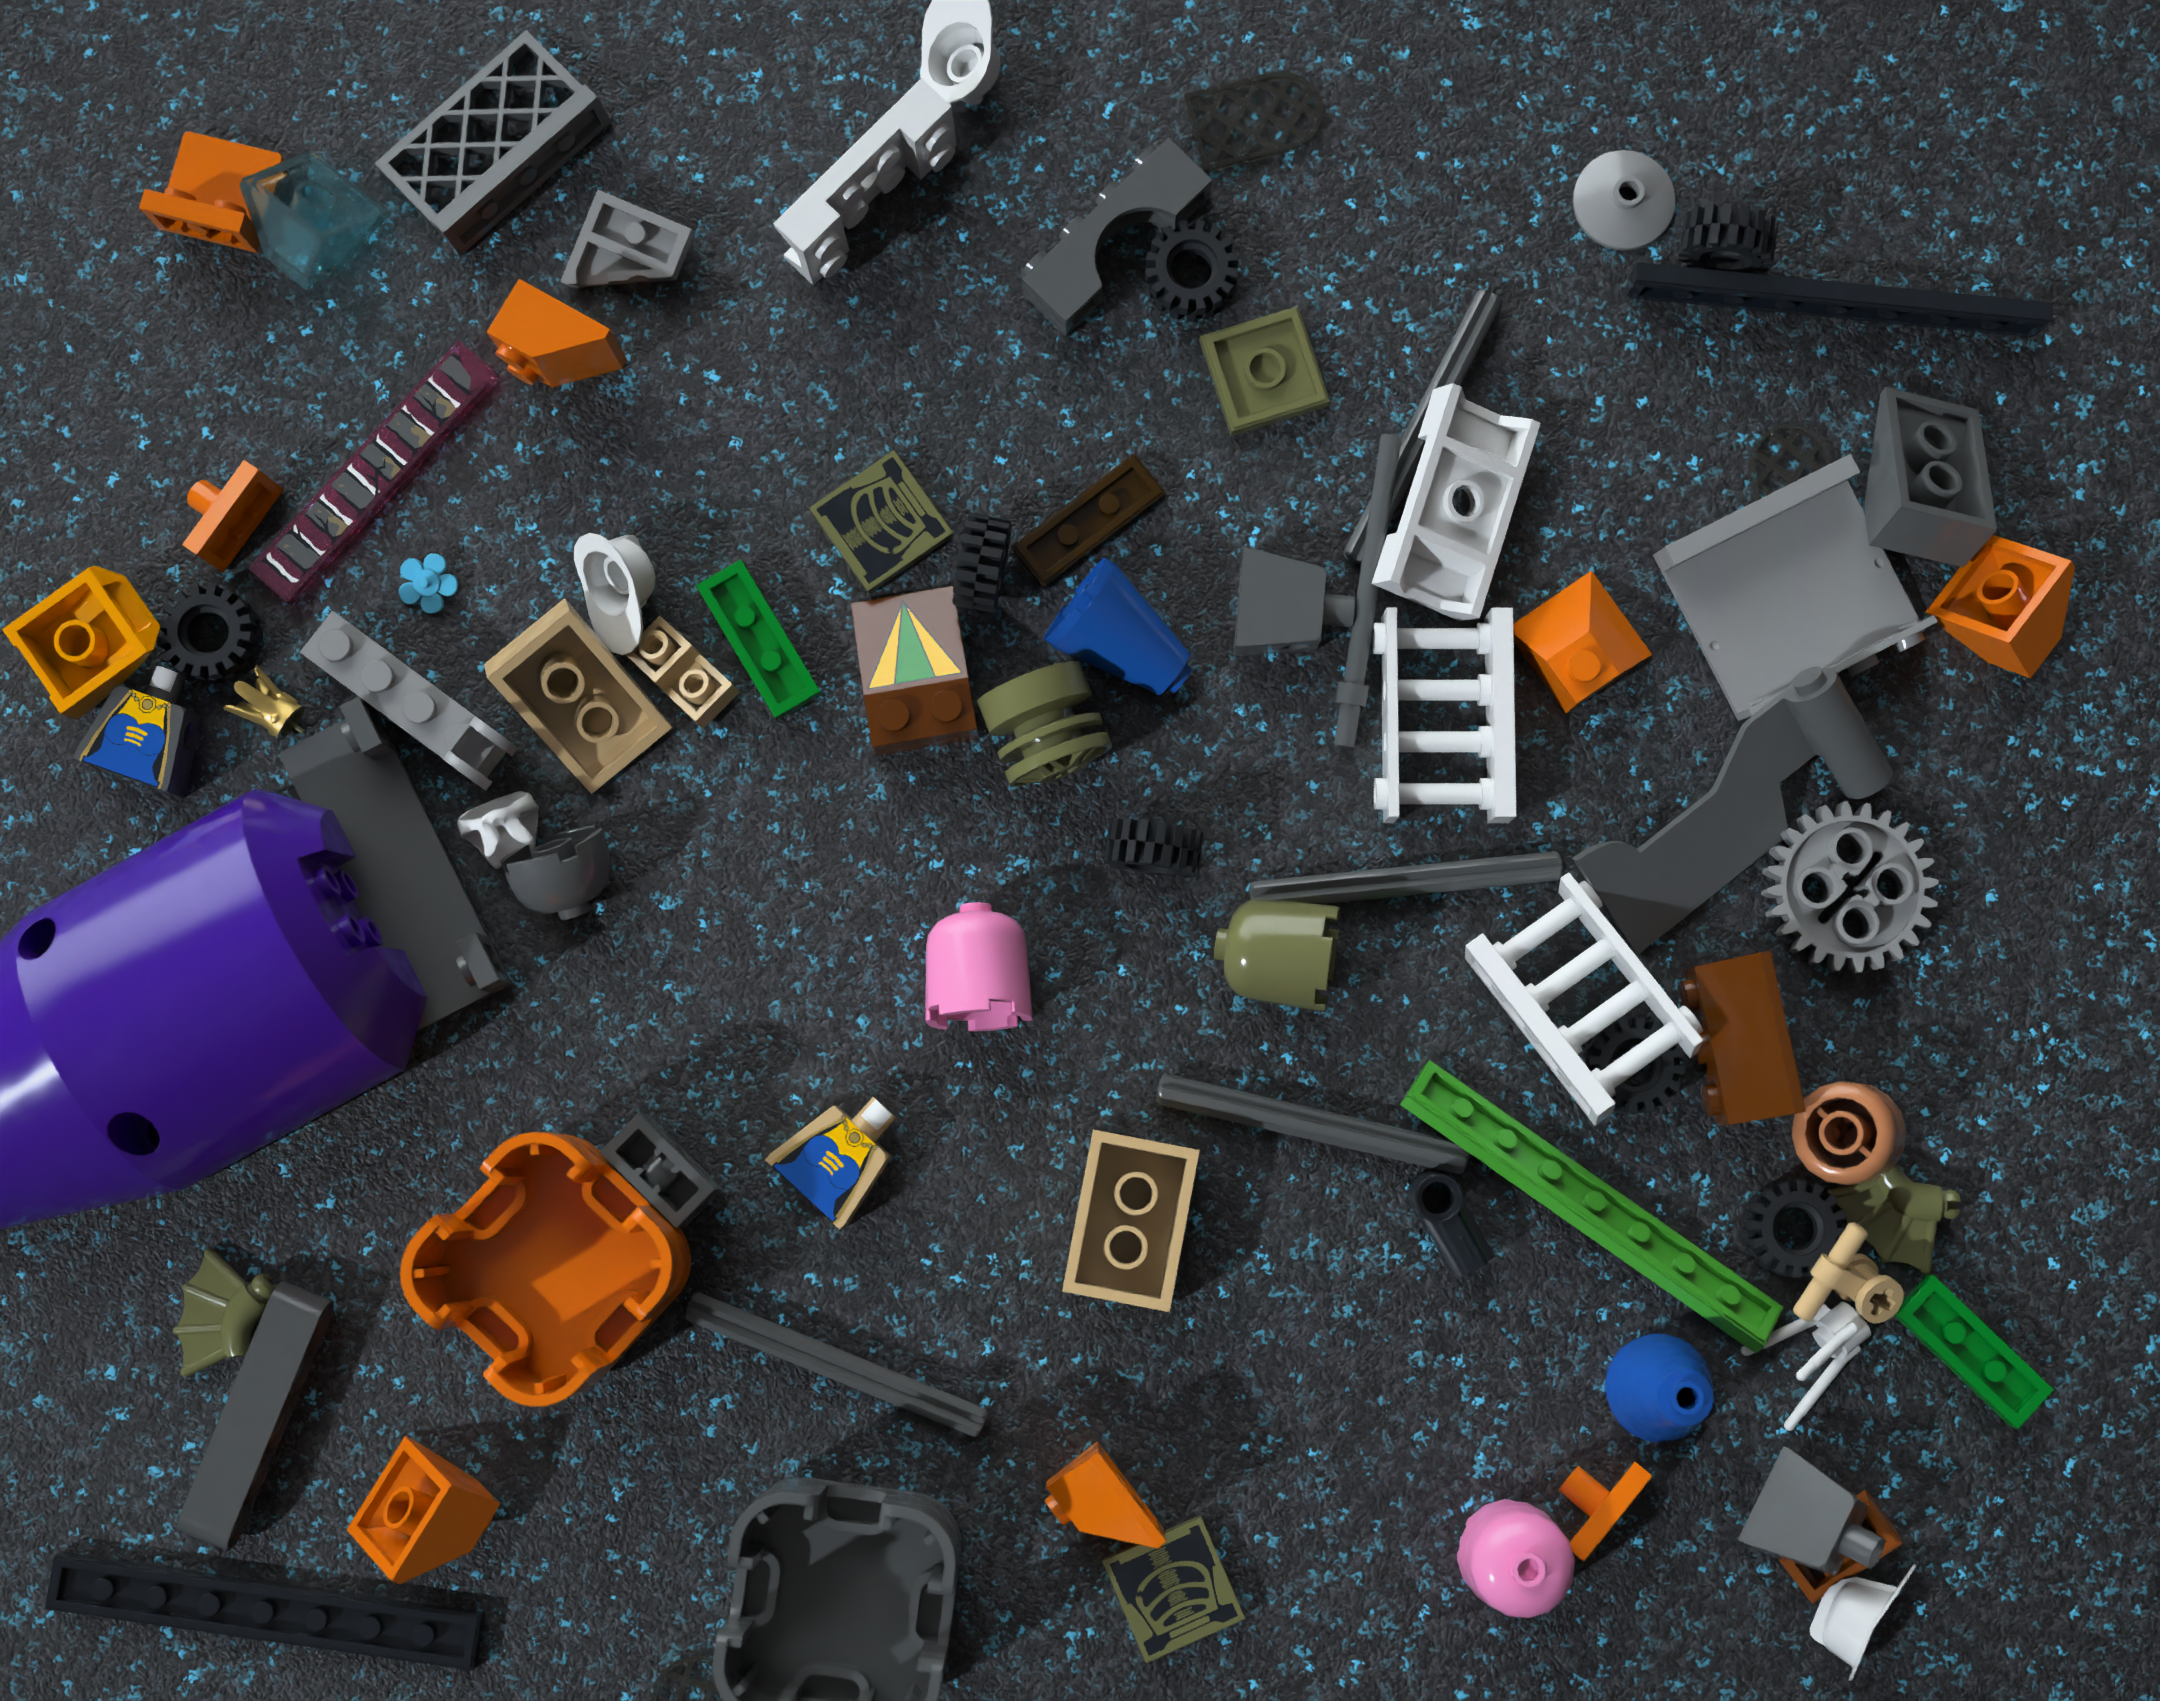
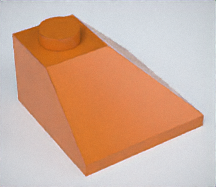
M1992 535L1964 567H1960L1928 608L1926 614L1928 617L1935 615L1938 621L1937 625L1988 663L2031 679L2062 637L2075 566L2071 560Z
M1592 570L1513 624V641L1565 714L1652 655Z
M405 1436L346 1530L392 1582L402 1584L471 1552L482 1533L491 1524L500 1503L477 1479L414 1439Z
M1098 1441L1051 1477L1046 1483V1488L1051 1495L1045 1499V1502L1063 1526L1072 1521L1080 1532L1157 1549L1167 1542L1163 1526Z

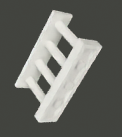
M1386 607L1381 617V623H1373L1372 652L1373 654H1381L1383 778H1375L1374 780L1375 810H1383V823H1394L1399 818V804H1479L1480 810H1487V823L1511 822L1516 817L1513 608H1491L1484 618V623H1478L1477 628H1397V608ZM1397 649H1476L1477 654H1485V674H1479L1477 680H1398ZM1398 701H1477L1478 706H1486V726H1479L1478 731H1398ZM1399 752H1478L1479 758H1486L1487 778H1480L1479 783H1399Z
M1568 872L1560 878L1558 891L1565 901L1503 945L1500 942L1492 945L1482 933L1466 945L1465 959L1590 1121L1596 1126L1613 1113L1615 1102L1611 1097L1616 1094L1615 1087L1677 1043L1691 1058L1700 1050L1703 1039L1699 1034L1703 1032V1029L1697 1018L1686 1006L1683 1005L1679 1009L1676 1007L1601 913L1599 908L1603 905L1594 889L1586 881L1578 884ZM1579 918L1597 942L1536 986L1532 983L1524 986L1512 971L1517 967L1515 962L1573 920ZM1611 959L1631 984L1569 1028L1562 1025L1557 1029L1545 1013L1549 1010L1548 1003ZM1645 1001L1664 1026L1603 1070L1595 1068L1590 1071L1578 1056L1583 1051L1581 1045Z

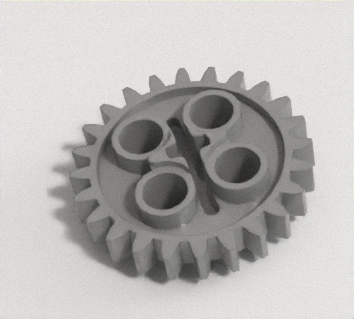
M1844 801L1836 806L1834 817L1827 805L1815 809L1816 822L1807 814L1796 819L1801 833L1791 828H1787L1780 833L1788 847L1775 846L1770 848L1768 853L1780 863L1779 865L1769 866L1762 870V874L1775 880V886L1761 891V895L1768 898H1776L1777 905L1769 909L1765 914L1766 917H1782L1784 923L1775 932L1777 937L1790 933L1796 937L1789 950L1791 953L1799 952L1806 947L1810 949L1808 956L1809 965L1818 964L1827 956L1829 972L1840 971L1845 960L1851 974L1862 972L1865 960L1872 970L1884 968L1883 954L1892 961H1897L1904 957L1899 943L1907 947L1917 946L1920 943L1912 928L1926 929L1931 926L1932 923L1921 915L1920 912L1921 910L1931 909L1938 905L1937 901L1924 896L1925 889L1939 884L1937 879L1923 877L1922 870L1932 865L1934 860L1933 858H1917L1915 852L1923 845V839H1917L1909 843L1904 839L1910 826L1909 823L1905 822L1893 829L1889 827L1891 811H1883L1875 819H1871L1870 803H1864L1858 807L1853 816L1849 802ZM1839 838H1846L1855 846L1856 859L1853 864L1844 862L1838 856L1836 847ZM1878 852L1881 856L1879 862L1853 886L1852 891L1855 895L1841 900L1834 907L1827 921L1824 924L1820 923L1818 916L1846 890L1847 884L1843 880L1860 874L1871 859L1872 854ZM1880 873L1888 874L1895 881L1896 894L1893 899H1888L1879 892L1877 878ZM1806 876L1816 879L1822 887V897L1818 903L1809 901L1803 894L1802 883ZM1847 911L1856 914L1862 922V933L1859 938L1849 936L1843 928V917Z

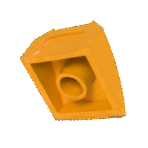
M92 566L2 630L12 645L21 651L51 695L49 698L59 713L78 720L110 695L117 685H121L154 650L160 625L126 576L98 566Z

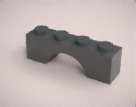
M1169 137L1157 149L1153 145L1146 148L1132 165L1134 171L1122 183L1115 180L1106 186L1096 199L1095 203L1098 206L1085 218L1078 215L1072 219L1060 233L1059 239L1061 241L1048 254L1044 250L1037 253L1023 269V274L1025 275L1022 278L1023 295L1066 337L1102 303L1103 285L1096 270V261L1101 249L1110 238L1126 228L1138 225H1153L1162 228L1171 225L1172 229L1175 230L1178 228V221L1188 220L1210 198L1212 179Z

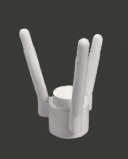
M1840 1302L1832 1310L1823 1304L1812 1321L1807 1322L1800 1318L1772 1331L1766 1346L1763 1348L1772 1346L1816 1325L1818 1329L1812 1335L1821 1349L1796 1373L1797 1379L1800 1381L1806 1380L1830 1357L1834 1358L1785 1421L1784 1427L1786 1430L1791 1431L1796 1427L1845 1364L1861 1351L1859 1345L1871 1336V1330L1865 1320L1853 1307L1845 1302ZM1745 1346L1741 1348V1353L1745 1356L1754 1353Z

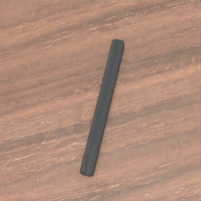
M1484 289L1477 291L1402 437L1389 524L1416 473L1426 441L1418 438L1433 389L1452 383L1461 385L1502 305L1501 298ZM1371 499L1344 550V557L1359 566L1362 563Z
M1553 851L1254 881L1249 887L1250 900L1267 899L1309 904H1328L1557 881L1562 877L1563 866L1560 854Z
M1164 1074L1159 1081L1156 1102L1160 1105L1456 1174L1463 1173L1467 1165L1469 1153L1449 1139L1174 1075Z
M702 1293L694 1294L686 1308L685 1318L694 1324L970 1436H978L982 1431L987 1418V1410L976 1404Z

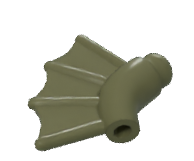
M1896 1163L1893 1169L1877 1180L1860 1184L1842 1185L1829 1189L1826 1192L1827 1194H1833L1837 1198L1838 1202L1836 1204L1841 1209H1844L1847 1225L1854 1222L1867 1231L1868 1236L1865 1240L1874 1247L1882 1263H1908L1919 1269L1924 1275L1929 1274L1931 1271L1937 1222L1940 1221L1941 1217L1954 1219L1960 1214L1957 1203L1961 1202L1957 1191H1942L1941 1187L1937 1185L1913 1182L1905 1175L1898 1163Z
M207 1248L204 1251V1258L199 1271L192 1279L182 1285L184 1311L178 1325L173 1328V1332L177 1334L184 1352L180 1372L182 1376H190L225 1358L246 1355L253 1339L254 1329L262 1317L271 1294L278 1285L270 1283L273 1279L271 1276L261 1273L256 1275L252 1282H246L214 1249Z

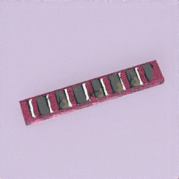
M458 340L248 569L285 602L292 605L500 379L499 375Z

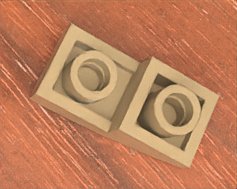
M660 615L642 633L641 641L636 649L625 654L702 729L739 693L729 680L700 655Z

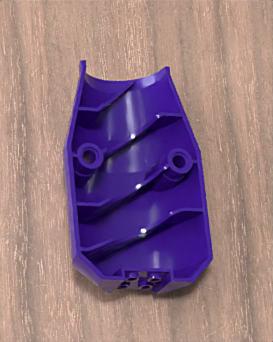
M263 789L250 790L26 914L0 940V1230L185 1190L405 1070L428 996L405 951L379 947L383 944L380 931L368 916L363 917L355 901L359 897V891L355 882L344 869L339 870L338 868L355 858L356 855L333 810Z

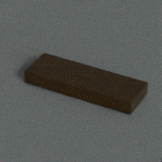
M1133 453L1011 546L1012 551L1040 587L1045 590L1166 497V492Z

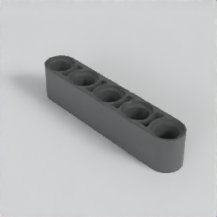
M285 1281L280 1282L274 1289L178 1519L177 1531L230 1551L236 1545L249 1520L334 1310L333 1300Z

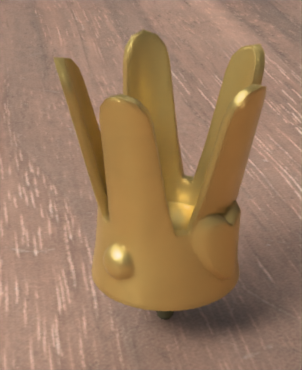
M256 665L254 668L255 673L259 677L255 682L257 689L243 681L235 683V691L249 703L240 702L236 707L226 705L223 708L224 710L264 726L269 734L275 736L278 740L285 738L293 729L302 734L305 732L298 725L304 713V706L298 704L297 700L287 693L281 692L259 666Z

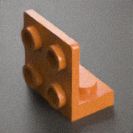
M187 131L183 134L168 188H165L164 193L144 189L139 209L160 230L258 253L283 169L284 158L276 152Z

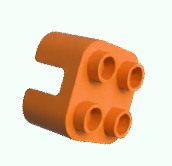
M530 1132L506 1140L489 1155L479 1168L489 1179L462 1208L453 1214L435 1215L415 1234L404 1252L400 1276L402 1289L408 1303L426 1323L436 1330L451 1327L460 1328L494 1360L484 1371L483 1376L497 1391L518 1404L539 1407L555 1404L591 1388L603 1378L681 1293L690 1273L691 1252L687 1238L681 1228H675L593 1144L573 1135Z

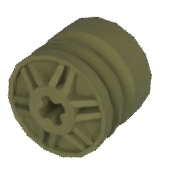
M1062 662L1034 670L997 686L977 700L990 736L1015 734L1016 739L1010 741L997 752L1001 763L1022 760L1005 771L1010 787H1020L1033 783H1047L1063 778L1083 769L1089 762L1112 748L1107 732L1086 735L1102 724L1100 713L1075 715L1073 710L1079 708L1092 697L1080 662Z

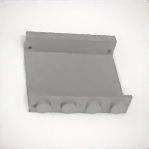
M1851 454L1665 546L1653 554L1738 721L1753 716L1792 685L1795 676L1807 668H1831L1836 673L1847 669L1850 677L1880 663L1876 653L1892 645L1897 654L1924 641L1925 637L1921 630L1938 622L1935 615L1920 621L1883 548L1869 545L1866 515L1848 482V479L1860 473Z

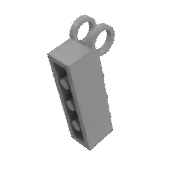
M333 610L300 651L301 654L484 790H487L492 783L487 778L505 753L507 752L513 756L518 750L517 746Z

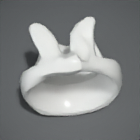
M518 791L468 810L459 817L457 821L461 837L478 848L487 861L494 868L498 869L502 866L500 861L514 850L529 844L530 852L535 848L539 806L529 793Z

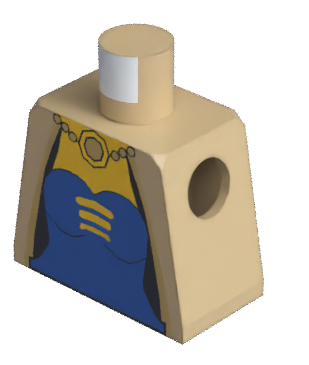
M874 1097L870 1099L853 1119L838 1106L834 1105L773 1151L765 1161L839 1230L844 1229L850 1223L892 1157L876 1140L895 1121L896 1117Z

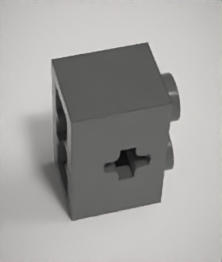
M637 1113L600 1151L675 1228L686 1227L723 1189L649 1114Z

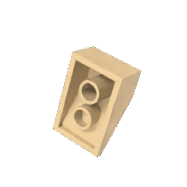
M565 598L484 664L489 681L591 794L672 728L670 723L602 640Z

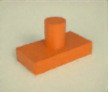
M243 460L222 490L207 480L196 482L188 492L187 503L190 507L201 513L203 517L182 545L224 573L284 489L245 460Z
M1634 1462L1610 1492L1578 1465L1558 1490L1590 1517L1570 1541L1572 1553L1585 1562L1652 1479V1475L1638 1463Z

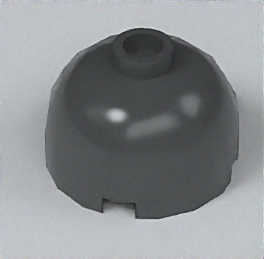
M595 826L580 827L545 837L546 843L537 846L531 852L529 844L507 854L500 861L512 891L524 906L538 913L558 912L561 920L580 916L591 909L588 901L600 895L610 880L612 867L610 852L601 827L596 830Z

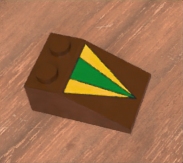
M953 586L851 603L871 743L877 756L979 739L957 606H954L952 603Z

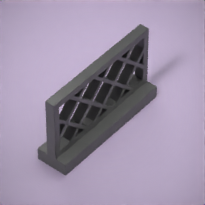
M526 30L374 164L461 256L610 125L612 121L599 98L585 84L582 86ZM531 51L538 58L537 76H513L514 64ZM548 69H549L554 75H547ZM535 88L533 108L509 109L511 89ZM546 88H568L573 93L558 108H544ZM485 89H501L499 109L475 110L476 97ZM508 121H532L531 132L521 141L506 142ZM462 122L460 143H437L438 131L444 125ZM497 122L495 142H472L473 123ZM494 154L493 165L482 175H468L470 155ZM436 155H459L457 176H433ZM409 156H424L422 176L401 177L394 169ZM432 188H456L455 199L437 214L430 207ZM414 189H421L420 196Z

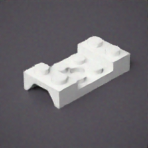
M921 78L773 223L777 231L791 246L784 254V258L813 286L823 276L830 278L841 269L847 260L846 253L849 251L844 227L851 229L856 226L868 212V204L881 191L886 194L894 189L903 178L906 166L921 180L930 170L934 172L941 170L953 157L956 137L952 106L926 81Z
M1454 383L1433 389L1418 438L1426 442L1397 533L1386 536L1372 584L1458 621L1480 618L1540 422L1533 419L1503 416L1466 400L1462 387ZM1457 488L1463 489L1470 499V509L1465 516L1458 514L1452 503L1453 494Z

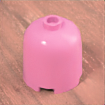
M982 902L960 905V913L946 916L937 922L928 934L926 944L925 1018L928 1026L947 1030L948 1020L968 1021V1031H993L1018 1027V1016L1022 1020L1032 1021L1028 948L1025 933L1018 922L1005 914L992 912L991 904Z
M1503 1499L1484 1505L1468 1518L1465 1524L1466 1528L1460 1538L1457 1561L1463 1580L1479 1599L1507 1616L1531 1618L1547 1613L1564 1600L1573 1582L1575 1559L1568 1538L1544 1511L1527 1502Z

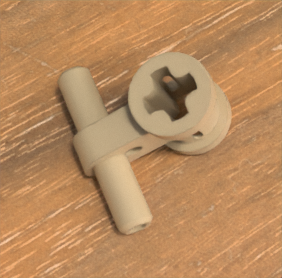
M1854 1222L1849 1223L1828 1255L1821 1254L1810 1271L1814 1276L1793 1308L1794 1313L1799 1318L1807 1322L1812 1321L1832 1290L1842 1299L1854 1301L1857 1312L1871 1323L1884 1322L1894 1316L1899 1310L1904 1298L1901 1285L1890 1276L1880 1275L1875 1262L1868 1256L1857 1253L1868 1236L1867 1231Z

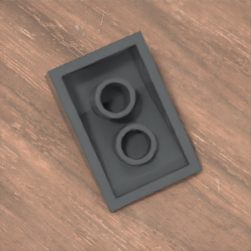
M1889 387L1883 389L1880 393L1864 503L1870 546L1964 567L1996 532L1997 526L1978 409Z

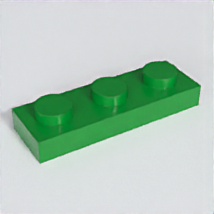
M741 559L696 585L776 721L822 695Z
M1927 1275L1903 1300L1901 1307L1894 1315L2012 1428L2019 1429L2054 1390L1934 1275Z

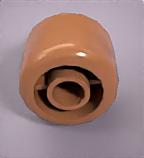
M1839 1081L1820 1086L1804 1098L1806 1112L1794 1115L1791 1135L1796 1154L1810 1172L1826 1182L1853 1185L1877 1180L1894 1168L1904 1151L1906 1128L1902 1113L1889 1095L1872 1085Z

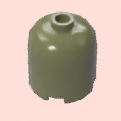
M1267 899L1249 900L1241 904L1233 913L1228 929L1218 928L1215 940L1214 959L1224 961V977L1229 987L1238 995L1248 999L1326 1012L1329 996L1319 994L1320 990H1327L1328 980H1333L1339 930L1329 929V922H1337L1339 920L1340 907Z

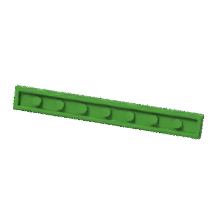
M1431 1060L1425 1064L1402 1100L1401 1106L1755 1354L1766 1346L1783 1309L1782 1305Z

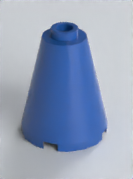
M1107 558L1101 559L1074 591L1076 594L1067 607L1064 605L1043 639L1054 649L1152 693L1161 695L1166 689L1175 693L1192 671V668L1186 664L1190 657L1189 651L1120 568Z
M1658 1333L1636 1338L1618 1349L1607 1367L1604 1389L1611 1411L1623 1428L1641 1439L1661 1443L1681 1439L1698 1428L1712 1408L1713 1380L1710 1369L1698 1350L1681 1338Z

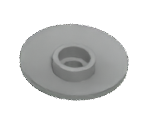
M1629 150L1612 151L1592 160L1581 172L1573 192L1574 214L1582 230L1598 244L1615 250L1639 249L1659 238L1668 227L1675 210V191L1667 172L1649 156ZM1622 187L1631 188L1636 193V199H1623L1619 189Z

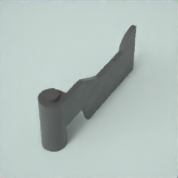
M1810 667L1795 676L1792 685L1747 719L1740 727L1711 790L1639 848L1636 849L1622 841H1607L1591 846L1572 858L1588 884L1599 896L1603 907L1633 953L1639 955L1767 853L1770 848L1783 840L1780 833L1788 828L1780 783L1815 755L1821 756L1824 759L1842 792L1849 799H1861L1871 796L1889 783L1893 776V770L1834 669Z

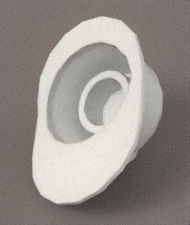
M932 0L925 14L922 29L920 76L949 104L959 100H963L971 105L980 104L982 96L992 88L998 78L1001 69L1000 54L992 42L993 17L989 0Z
M585 534L579 537L574 546V561L582 582L588 614L595 633L606 647L614 653L625 655L633 652L641 641L643 631L641 608L646 604L647 599L655 588L656 576L653 565L647 554L642 550L635 535H624L607 540L598 534Z
M1913 1564L1897 1587L1853 1577L1843 1579L1829 1587L1822 1597L1810 1626V1635L1814 1640L1824 1645L1829 1651L1852 1667L1849 1681L1853 1679L1874 1627L1916 1567L1915 1564Z

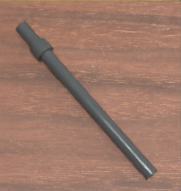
M1381 434L1344 682H1338L1335 703L1340 704L1334 745L1355 748L1360 709L1367 705L1369 686L1364 685L1379 591V587L1373 585L1372 580L1388 532L1402 440L1401 436L1393 434Z

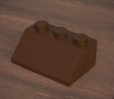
M1771 950L1683 970L1685 980L1679 983L1682 1004L1694 1014L1703 1029V1032L1699 1034L1703 1042L1694 1058L1698 1065L1703 1064L1708 1085L1702 1086V1098L1708 1116H1715L1717 1126H1724L1806 1112Z

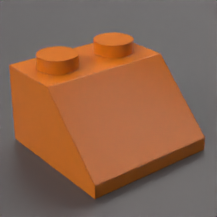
M518 279L487 330V334L498 348L495 354L509 364L506 369L530 385H534L538 379L553 388L623 369L627 362V358L611 329L521 279Z

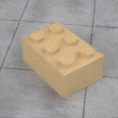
M1093 1130L1063 1292L1170 1312L1200 1150Z

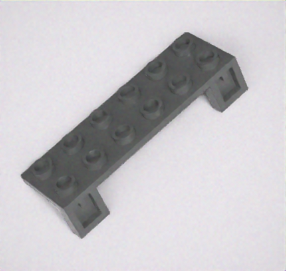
M358 696L340 705L345 717L344 720L281 751L280 759L301 801L334 811L356 855L352 860L339 866V870L344 869L355 882L359 891V897L355 901L363 917L368 916L375 923L382 936L383 944L379 947L404 950L428 996L418 1027V1031H421L502 990L512 983L376 709Z

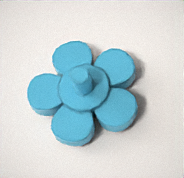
M431 553L425 557L423 564L415 558L405 560L401 565L400 573L405 579L412 582L404 583L399 587L398 592L401 600L405 604L412 605L421 599V607L426 613L441 611L444 607V600L441 594L452 596L458 590V579L452 574H443L447 568L446 559L439 554Z

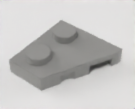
M597 190L560 282L569 287L576 288L677 280L696 232L684 225Z

